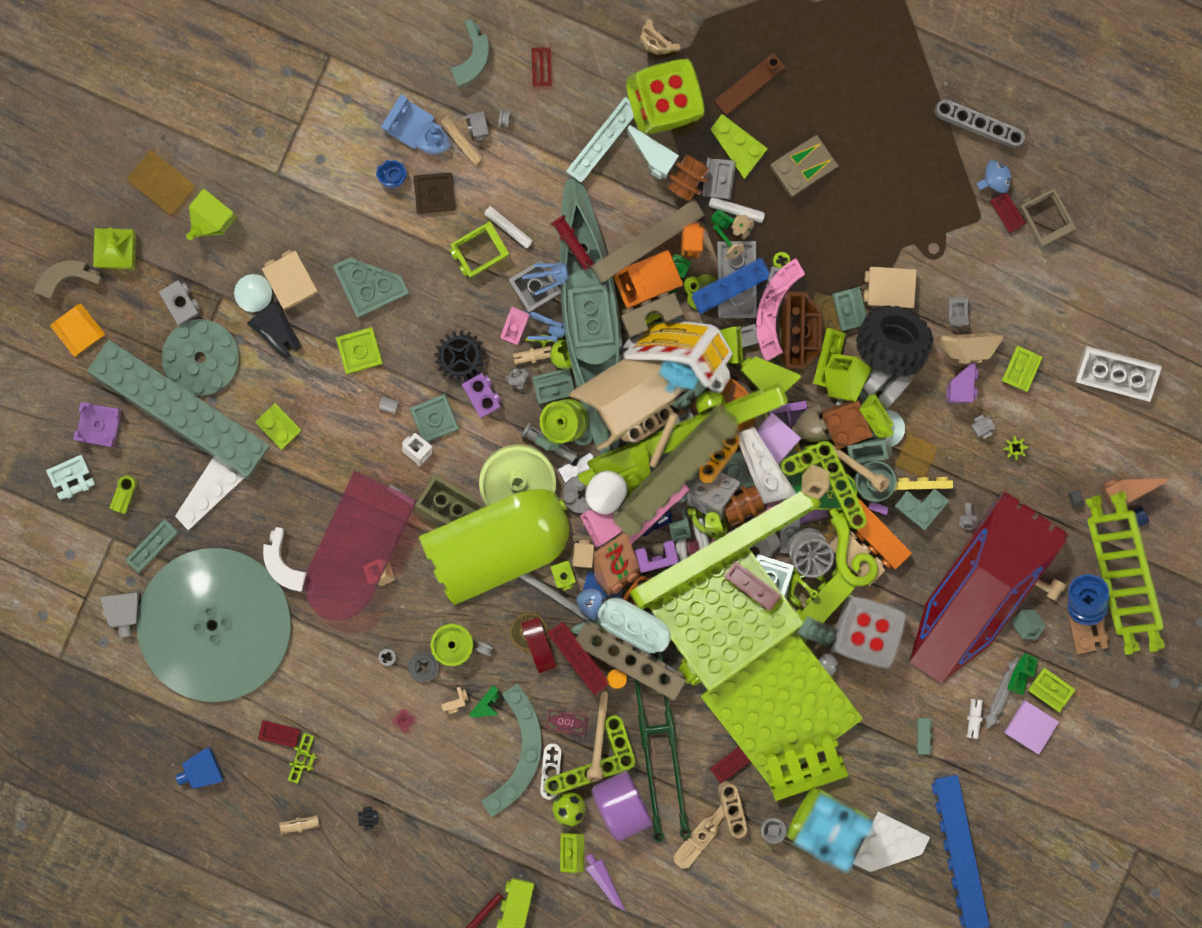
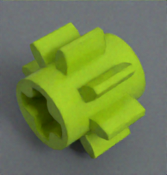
M1013 436L1012 442L1009 440L1005 441L1008 446L1003 448V450L1008 451L1007 458L1013 455L1014 459L1018 460L1019 454L1025 456L1023 450L1028 448V446H1023L1022 442L1024 439L1017 441L1016 436ZM1018 444L1019 452H1012L1013 447L1011 445Z

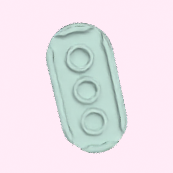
M608 599L601 605L598 611V618H600L601 625L606 631L644 652H661L666 649L670 642V630L662 620L623 599Z

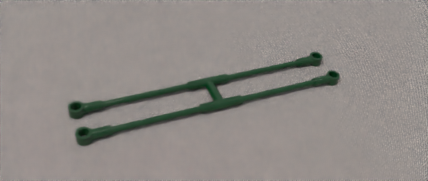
M659 651L658 659L664 662L663 653ZM631 655L632 665H634L636 657ZM665 673L661 674L663 684H667ZM634 678L639 710V728L642 749H644L653 811V839L656 842H661L664 839V833L661 830L660 817L657 812L648 734L667 732L669 745H671L680 809L681 829L679 834L682 838H688L691 835V830L688 827L687 815L684 810L675 746L677 743L669 697L664 695L666 724L647 727L639 680ZM687 829L689 834L684 836L681 831ZM661 833L662 838L656 839L655 834Z

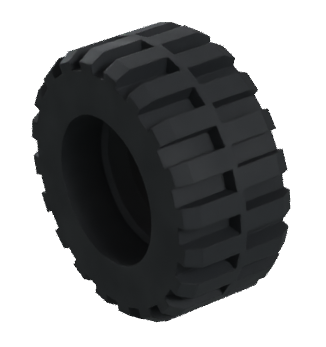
M886 305L883 308L880 306L871 310L865 316L856 337V347L861 358L865 359L868 366H872L877 372L881 371L884 375L900 377L903 375V377H907L919 372L923 368L934 342L930 327H927L924 319L921 320L920 316L916 313L913 314L910 312L911 310H904L899 306L891 307V305Z

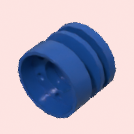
M1086 574L1075 578L1069 585L1067 609L1071 618L1079 624L1088 626L1101 622L1108 611V585L1102 578L1096 575Z

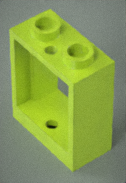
M490 221L451 243L452 249L449 250L455 260H460L462 265L459 268L463 275H468L470 279L510 256ZM487 231L500 255L471 271L458 247Z

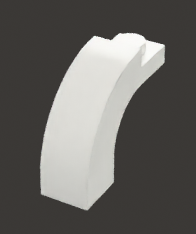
M276 527L275 531L272 530L270 535L272 546L264 544L263 548L266 568L279 584L302 592L307 573L293 570L283 562L281 558V545L285 529Z

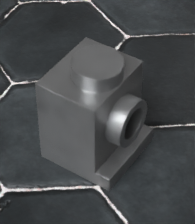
M484 111L465 115L466 121L471 122L467 124L469 135L474 136L475 142L486 140L489 132Z

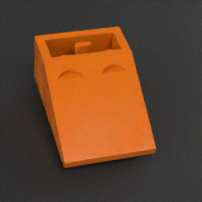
M669 250L629 265L613 275L627 309L631 307L636 308L647 300H653L661 294L673 291L684 285Z

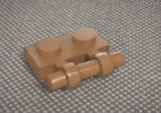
M1068 616L1076 654L1096 650L1095 642H1100L1101 649L1109 647L1107 641L1109 637L1104 627L1105 618L1101 622L1094 624L1097 627L1098 636H1093L1092 625L1079 624L1071 616Z

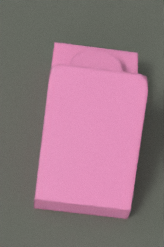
M512 307L500 338L518 345L530 314Z

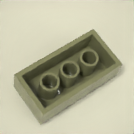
M434 474L415 504L413 512L439 528L487 505Z

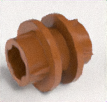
M686 155L682 162L677 160L675 162V165L679 167L676 174L668 173L671 180L667 186L668 189L680 197L691 201L695 193L698 195L702 193L697 188L701 181L706 184L709 180L706 178V175L709 172V167L692 156Z
M741 486L742 494L737 496L733 494L724 506V513L731 526L739 523L742 526L745 524L744 519L750 516L754 519L765 512V506L755 486L748 489L745 486Z

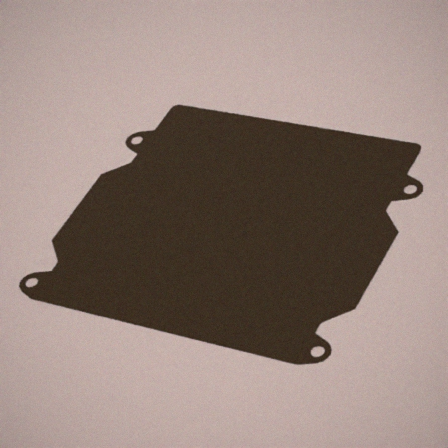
M758 0L704 19L689 47L660 55L648 52L647 62L649 67L670 61L689 59L698 81L704 105L703 117L697 121L671 129L682 160L686 155L692 156L707 165V158L730 160L725 150L710 131L722 114L768 148L745 179H743L735 166L731 199H721L764 212L763 222L754 221V226L749 236L744 240L742 239V233L734 235L733 223L727 229L722 228L721 230L730 242L756 241V260L761 258L769 273L771 267H775L773 265V258L777 253H787L790 261L796 258L805 276L798 279L787 291L806 292L812 301H816L818 295L822 296V298L823 296L828 297L833 293L868 283L865 282V271H868L869 267L893 268L902 248L913 244L925 257L938 259L945 252L947 232L980 220L981 212L949 122L939 119L935 115V107L941 100L905 0H821L818 2L811 0ZM662 35L664 39L674 44L670 38H668L665 35ZM774 52L785 66V69L725 116L714 100ZM940 105V111L945 114L943 105ZM817 135L838 167L793 198H790L769 167L776 160ZM701 181L697 188L703 192L704 182ZM695 193L696 201L705 213L702 218L717 258V242H725L719 233L713 229L715 224L711 222V217L717 209L709 207L712 197H703L702 193L700 195ZM724 212L733 219L737 217L736 215ZM929 244H938L939 251L936 254L930 253L928 251ZM779 256V260H776L777 264L780 263L781 266L786 265L784 263L787 262V259ZM768 279L756 285L757 307H759ZM744 318L749 322H756L757 318Z

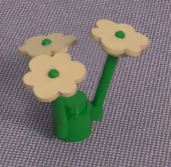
M717 210L711 217V222L715 224L713 229L719 233L729 246L726 259H735L744 252V245H732L721 229H727L733 223L734 235L742 233V239L744 240L749 236L754 226V219L749 221L745 214L742 216L738 215L733 219L723 211Z

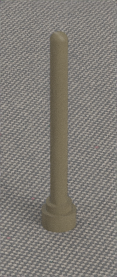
M574 534L572 536V540L575 542L590 540V544H594L588 535ZM610 539L609 541H607V542L604 543L603 545H607L608 543H610V542L613 541L614 539ZM662 541L652 542V544L634 542L631 545L632 549L644 548L645 551H650L655 556H663L664 542Z

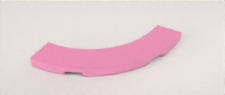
M796 258L787 263L772 278L759 303L756 331L758 344L766 361L783 353L777 339L776 316L784 294L798 279L805 276Z

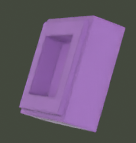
M869 502L867 506L869 510L883 515H887L889 509L874 502Z

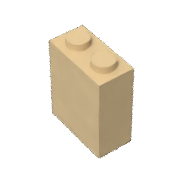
M291 250L281 255L282 258L277 261L272 259L264 264L265 267L262 268L285 311L319 293L298 253Z
M869 267V270L865 271V282H868L867 290H864L863 301L866 302V306L884 307L891 305V307L914 308L915 269Z

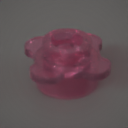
M401 709L399 715L394 717L392 722L394 725H398L402 732H406L408 727L415 723V717L410 716L406 709Z

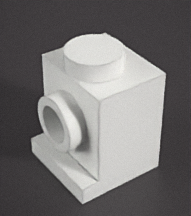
M416 433L411 437L408 436L402 443V452L416 462L419 467L432 454V446Z

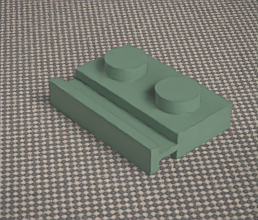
M860 287L833 293L832 298L840 331L862 326L867 315Z
M562 369L532 377L538 404L570 397L569 393L574 391L570 369Z

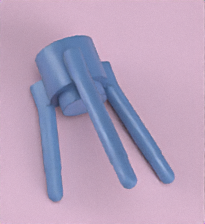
M562 262L535 263L534 267L551 268V271L522 276V279L552 275L553 280L557 279V281L534 292V295H538L559 284L566 283L565 279H569L567 264H562Z
M535 312L530 313L529 317L549 324L548 333L551 336H528V340L557 341V338H563L565 333L564 323L554 321Z

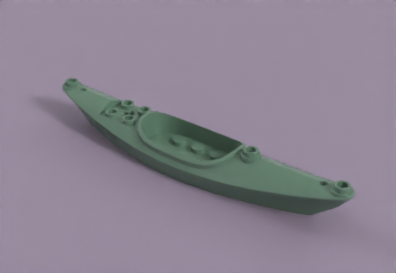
M570 177L564 185L561 216H566L565 220L575 230L574 235L580 244L584 246V249H588L586 253L593 263L596 264L607 257L606 249L583 183H579L576 179ZM560 240V262L567 264L569 279H565L566 283L560 284L562 315L568 352L578 388L622 360L621 324L613 277L611 276L601 283L587 261L585 263L589 269L584 271L565 240ZM582 401V405L587 410L589 427L597 446L610 438L612 433L599 410ZM620 438L609 446L598 450L600 455L619 448Z

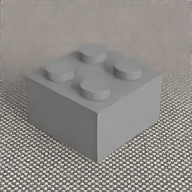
M531 265L509 279L510 284L529 314L561 295V290L558 286L534 295L535 291L555 282L551 275L522 279L523 275L548 271L547 268Z

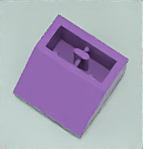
M974 363L966 366L947 383L946 403L970 404L977 398V387H974V381L978 379V368H975Z

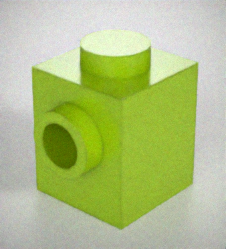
M569 560L551 566L557 588L562 587L564 591L574 587L572 583H575L576 580Z

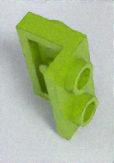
M875 394L869 395L859 410L878 439L892 437L894 432L891 428L894 423L879 402Z

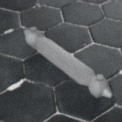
M1018 657L1014 661L1007 662L1009 670L1004 674L990 707V714L984 715L987 722L986 728L999 723L997 715L1001 713L1010 692L1007 690L1013 670L1019 661Z

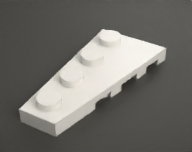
M752 427L738 431L736 434L739 437L740 448L763 504L794 496L796 492L755 428Z

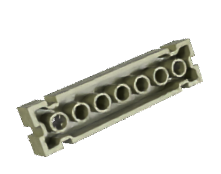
M719 403L705 420L703 419L629 497L623 501L621 506L613 512V522L629 537L633 534L637 535L644 527L642 524L647 520L651 521L656 516V511L669 503L673 493H679L684 487L683 483L687 479L691 480L697 474L696 470L701 465L704 467L710 461V456L714 452L718 453L723 448L724 444L722 442L726 438L731 439L738 432L737 418Z

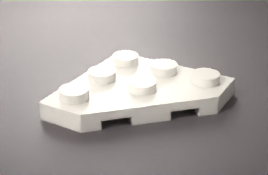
M877 811L873 820V826L867 837L864 838L853 864L872 872L922 855L930 837Z

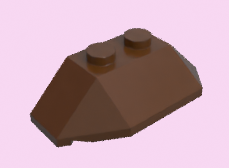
M787 291L781 312V349L785 369H805L822 351V311L806 292Z

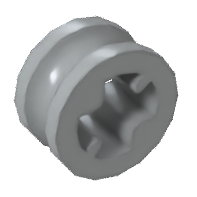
M503 109L500 110L498 126L505 125V127H508L510 110L504 112Z
M478 641L479 646L475 650L491 656L490 651L494 647Z
M391 649L382 650L378 656L379 662L384 666L392 665L396 660L395 652ZM390 652L392 654L390 657H393L392 661L388 660L386 663L383 661L382 654Z

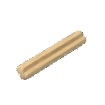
M448 117L443 118L440 121V125L474 165L478 164L482 157Z

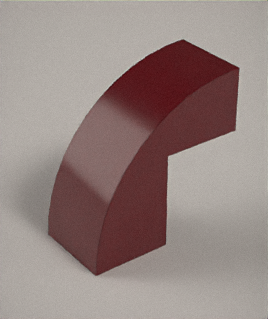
M539 617L522 622L521 626L538 673L556 668L557 666Z

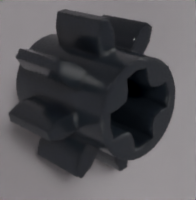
M363 807V812H358L359 826H364V830H373L374 825H379L378 810L373 811V807Z

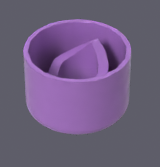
M627 770L592 788V794L597 807L615 840L622 841L653 826L644 802Z

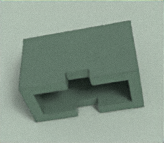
M889 437L866 439L847 446L849 457L858 463L885 460L893 455Z

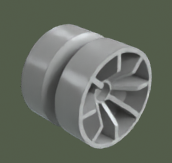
M873 370L862 390L868 396L880 391L881 394L878 400L884 409L887 410L912 379L909 376L903 377V375L893 378L892 375H884L881 371Z
M803 528L796 531L788 541V555L799 573L807 577H818L830 569L834 559L833 550L820 531L814 528Z

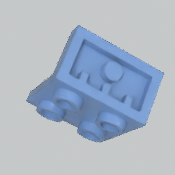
M401 94L381 128L409 147L416 149L415 141L418 134L434 120V116L414 105Z

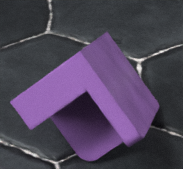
M806 401L784 404L768 411V416L773 413L788 427H791L807 409Z

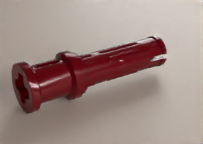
M562 215L550 225L555 227L560 235V240H565L585 271L589 269L585 261H587L590 267L595 263H593L574 235L575 230L565 220L566 216Z

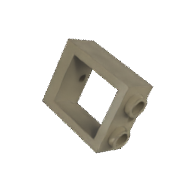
M1046 188L1038 192L1039 196L1034 199L1032 196L1021 201L1023 205L1019 207L1039 248L1076 229L1055 188L1052 190ZM1051 197L1065 226L1042 238L1027 208Z

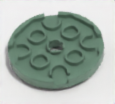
M195 319L181 324L169 334L162 350V365L168 379L192 395L207 396L221 391L230 383L238 369L239 351L233 336L223 326L210 320ZM198 352H203L206 356L205 361L202 363H198L195 360Z

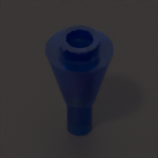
M667 510L642 535L646 537L652 531L673 523L672 518L674 516Z

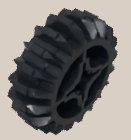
M460 330V336H457L456 332L453 331V338L446 334L445 336L448 341L445 342L443 339H440L443 347L436 346V349L441 352L434 353L435 357H440L439 360L435 361V364H442L438 370H446L443 373L444 377L449 373L451 374L449 380L452 381L454 376H457V382H460L461 376H464V380L467 382V375L470 374L471 378L475 377L472 373L473 371H476L478 374L481 373L477 368L478 365L481 367L485 366L484 363L480 362V359L486 360V356H480V353L485 352V348H478L483 343L481 341L475 343L478 338L477 336L470 339L471 332H468L466 337H464L463 330ZM456 341L468 342L461 349H456L450 345ZM472 346L476 351L475 363H472L467 357ZM446 349L453 354V359L449 366L446 365L444 359ZM452 350L458 353L464 352L465 355L463 356L465 357V360L468 361V363L461 359L456 361L455 358H457V356H455V353ZM459 364H465L470 368L464 372L453 371Z

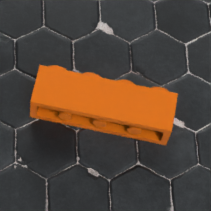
M689 223L688 227L684 226L681 257L700 259L704 228H700V224Z
M857 498L867 521L863 528L855 529L856 532L854 534L862 542L866 540L870 544L868 548L874 555L879 554L883 558L882 562L888 569L891 567L896 569L912 553ZM859 515L853 516V524L856 526L861 525L862 518Z

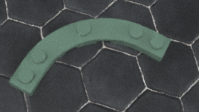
M518 683L502 693V695L513 710L520 725L522 734L521 756L514 773L508 781L481 800L491 817L509 806L524 792L536 772L540 759L541 731L538 717Z

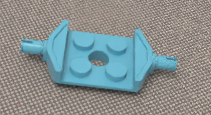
M665 360L659 372L669 382L665 388L669 393H672L676 387L695 389L696 383L699 380L691 365L687 363Z

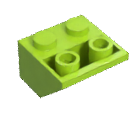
M832 354L824 370L828 396L834 399L856 402L872 368L858 357Z

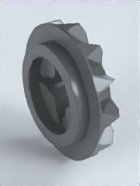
M418 652L409 660L408 671L412 678L419 682L430 681L438 673L439 663L433 654L429 652ZM418 660L422 663L430 661L427 666L430 673L425 670L417 672L420 668Z

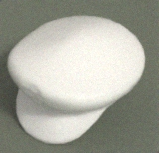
M612 471L596 474L591 479L586 490L588 506L601 514L615 512L621 506L627 494L625 480L622 476Z

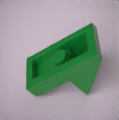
M493 685L469 716L499 715L498 712L488 705L489 702L493 704L499 697L497 693L499 688Z

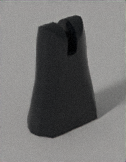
M278 300L247 322V325L285 360L291 354L288 348L283 345L284 342L288 341L289 345L296 352L302 348Z

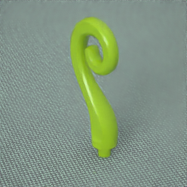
M833 508L829 513L833 517L830 521L838 535L836 548L838 570L844 580L851 585L858 587L868 586L875 580L878 574L877 562L868 553H860L853 557L851 567L855 572H858L860 570V562L866 561L869 565V572L865 576L858 577L850 571L846 560L850 539L849 523L843 512L839 513L836 508Z

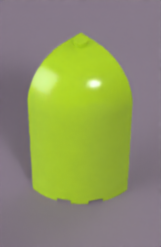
M527 490L504 498L423 534L419 538L427 558L431 559L436 567L433 570L439 583L443 582L447 588L444 590L445 594L452 604L456 605L545 566L557 558L566 546L569 537V521L565 512L568 508L563 499L560 500L550 490Z

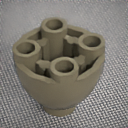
M820 403L806 409L799 416L796 423L791 426L792 430L805 441L823 442L832 439L824 420L823 409Z

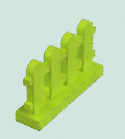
M824 735L820 739L821 745L814 747L811 741H806L802 745L803 751L796 753L792 747L786 748L784 758L777 759L775 754L767 755L766 764H763L765 771L769 770L772 780L769 781L775 801L810 790L812 787L816 788L847 777L848 773L842 756L838 757L835 749L838 746L837 740H832L830 735ZM824 751L827 761L819 763L817 753ZM805 757L808 767L801 769L798 759ZM787 763L790 774L783 776L780 766Z

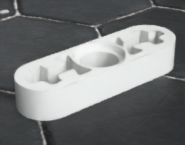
M555 743L548 744L545 747L540 792L542 797L548 800L555 798L557 794L547 796V792L543 791L544 778L549 777L546 775L545 769L548 766H554L557 771L556 774L560 772L561 748ZM551 747H555V750L558 751V754L554 755V761L558 760V764L546 763V759L550 760V754L547 753V750H551ZM552 782V785H551V788H552V789H555V790H556V788H557V782H556V783H553V782Z

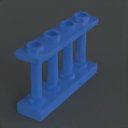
M760 258L693 293L691 298L698 312L702 314L767 280L770 273Z

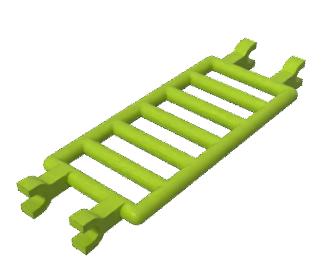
M1121 491L1110 495L1117 513L1103 515L1101 508V495L1092 496V498L1086 499L1087 506L1091 509L1092 517H1089L1087 522L1101 576L1109 588L1108 603L1115 631L1118 635H1123L1125 655L1133 654V651L1140 650L1134 633L1148 632L1150 652H1156L1158 649L1165 648L1164 641L1160 638L1159 630H1162L1164 625L1136 516L1133 511L1127 510L1126 492ZM1129 520L1131 530L1098 534L1096 523ZM1126 538L1134 539L1136 549L1103 553L1101 542ZM1138 556L1140 568L1108 572L1106 560ZM1143 575L1145 586L1113 590L1110 579ZM1148 594L1150 605L1117 608L1115 597ZM1153 613L1155 623L1122 627L1120 616Z

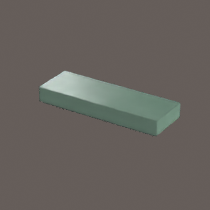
M164 519L125 561L137 573H140L179 531Z

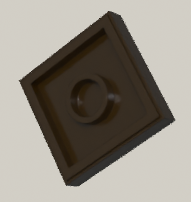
M452 172L413 176L417 214L455 211Z

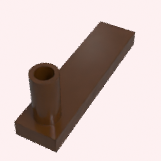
M773 52L716 98L714 102L727 116L783 71L785 66Z

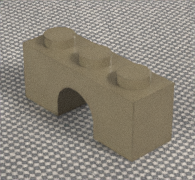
M669 292L658 296L659 300L652 302L650 299L641 303V307L634 310L631 307L624 310V315H621L620 319L629 339L648 330L645 317L649 313H658L664 323L681 317L683 312L675 293L669 294Z

